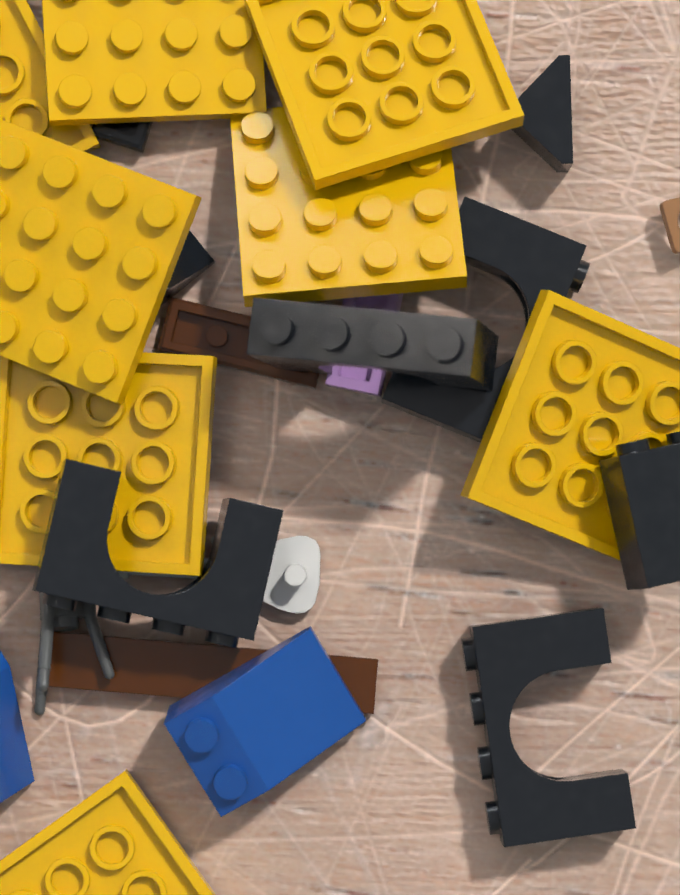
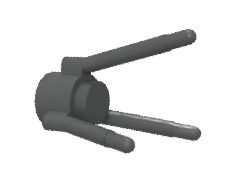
M39 592L41 632L34 708L37 715L40 716L45 713L46 695L51 671L53 633L79 629V619H85L104 677L108 680L114 678L115 672L96 616L95 604L77 601L75 611L42 604L44 593Z

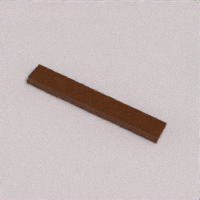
M54 632L48 687L184 698L264 653L267 649L233 648L220 645L103 636L115 672L114 678L108 680L104 677L90 634ZM328 655L361 711L367 714H374L378 659Z

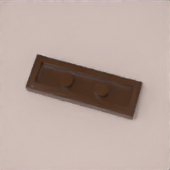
M173 297L170 298L158 347L160 352L215 356L218 366L314 389L317 387L320 374L277 369L248 355L247 346L251 316Z

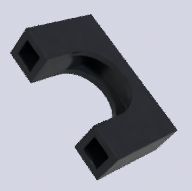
M466 196L464 197L459 209L465 263L499 277L514 290L523 307L525 328L540 290H550L564 297L567 296L569 290L576 293L579 292L590 266L589 262L581 260L586 245ZM514 356L502 366L495 368L492 391L438 386L423 377L393 372L381 403L481 443Z
M253 298L247 354L282 370L332 375L333 366L359 367L419 376L432 381L438 386L492 391L499 336L478 319Z
M680 431L666 434L668 443L666 446L650 449L648 438L615 445L616 457L599 460L627 590L648 589L680 581Z
M65 459L62 462L32 589L33 591L44 593L42 604L75 611L77 601L99 605L97 617L128 624L132 613L152 617L151 629L180 636L184 635L185 626L187 625L207 630L205 641L237 648L239 638L254 641L284 510L234 498L223 499L211 552L202 576H198L193 582L178 591L160 595L148 594L134 588L119 575L112 564L108 552L107 532L121 472Z
M597 607L469 626L471 638L461 639L465 669L466 671L476 670L479 692L469 693L474 726L484 724L487 746L478 747L477 753L481 779H492L495 801L485 802L490 835L500 834L503 846L510 847L636 828L629 777L626 771L617 769L568 777L547 776L534 771L524 764L513 746L510 735V716L513 705L520 692L531 681L553 671L611 663L604 609Z

